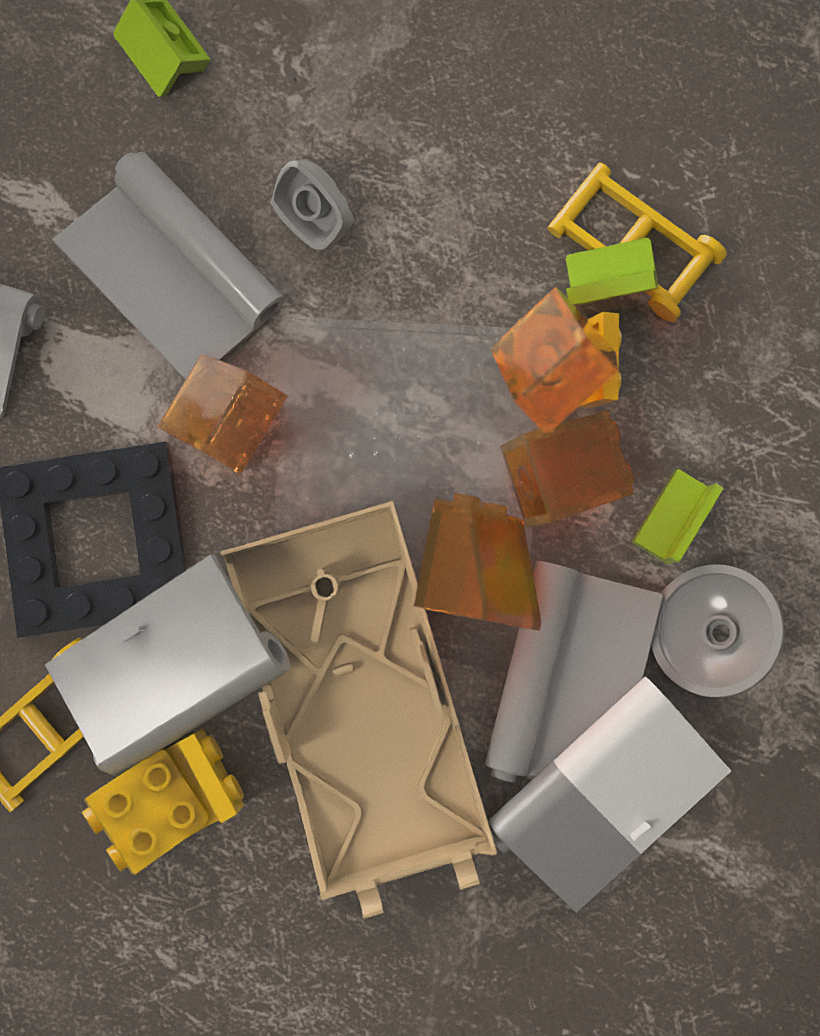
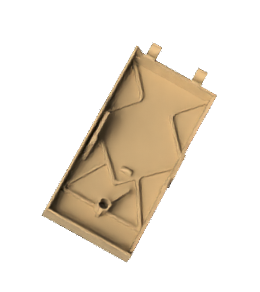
M393 501L221 551L232 586L259 633L270 632L281 642L289 657L290 669L263 686V692L258 693L278 764L286 762L315 869L321 900L356 890L362 908L363 919L383 913L382 901L377 885L449 863H453L460 890L480 884L472 857L479 855L478 853L495 855L497 851Z

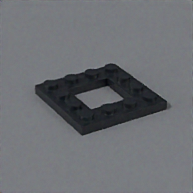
M166 441L0 467V507L17 638L105 625L187 570L170 447ZM129 492L140 575L60 587L49 505Z

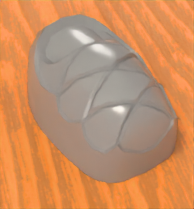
M307 159L290 161L282 168L277 177L272 200L270 201L277 215L302 241L314 249L322 250L337 244L350 230L355 220L348 207L346 198L340 193L334 180L320 166Z

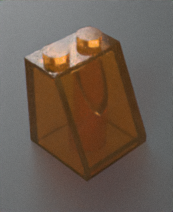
M556 286L490 347L514 402L546 435L618 372L616 350Z
M201 354L157 425V428L228 471L242 474L288 395L250 371Z
M608 410L531 431L500 445L526 527L555 522L635 494L632 487L634 482L633 471L629 463L623 459L619 446L621 441L620 431L616 422L610 418Z
M455 493L453 501L434 499L414 607L540 631L541 616L523 519L507 515L508 507L481 502L480 506L481 498Z

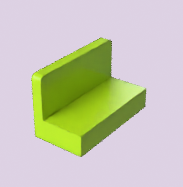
M130 0L113 32L115 39L159 97L167 96L179 74L203 72L211 60L168 0Z
M649 238L566 256L571 287L566 288L569 306L659 289L652 243Z
M674 470L631 542L666 564L678 563L721 494L723 487L717 483L706 486L682 470Z

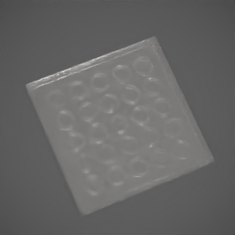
M286 317L273 536L393 501L416 578L529 583L537 403L521 402L516 396L517 328Z

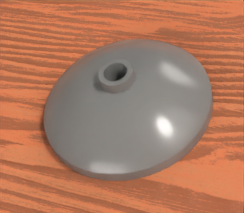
M713 564L700 566L675 578L661 593L663 597L651 647L661 669L681 688L706 697L721 698L735 696L758 685L776 665L784 643L785 628L782 611L769 588L752 574L728 565ZM722 627H728L730 631L729 638L726 641L720 642L717 638L718 630Z

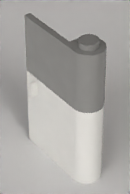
M644 677L488 820L492 828L490 830L494 844L500 851L506 854L511 850L577 913L724 779L731 770L647 677Z

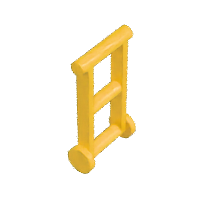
M598 163L547 229L557 238H561L565 233L587 250L606 247L573 223V221L599 189L639 217L620 243L643 239L654 228L694 257L668 291L659 284V289L645 291V293L651 296V299L648 301L650 308L662 319L676 322L681 315L677 305L710 263L721 264L727 256V251L721 243L710 236L700 235L697 240L692 238L609 178L612 173L609 167L603 163Z
M77 638L73 640L64 648H62L52 659H54L55 657H57L58 655H60L61 653H63L64 651H66L82 639ZM50 673L0 716V732L15 718L20 716L51 753L14 786L0 772V802L10 813L25 802L20 794L84 739L79 728L64 741L33 704L55 684Z

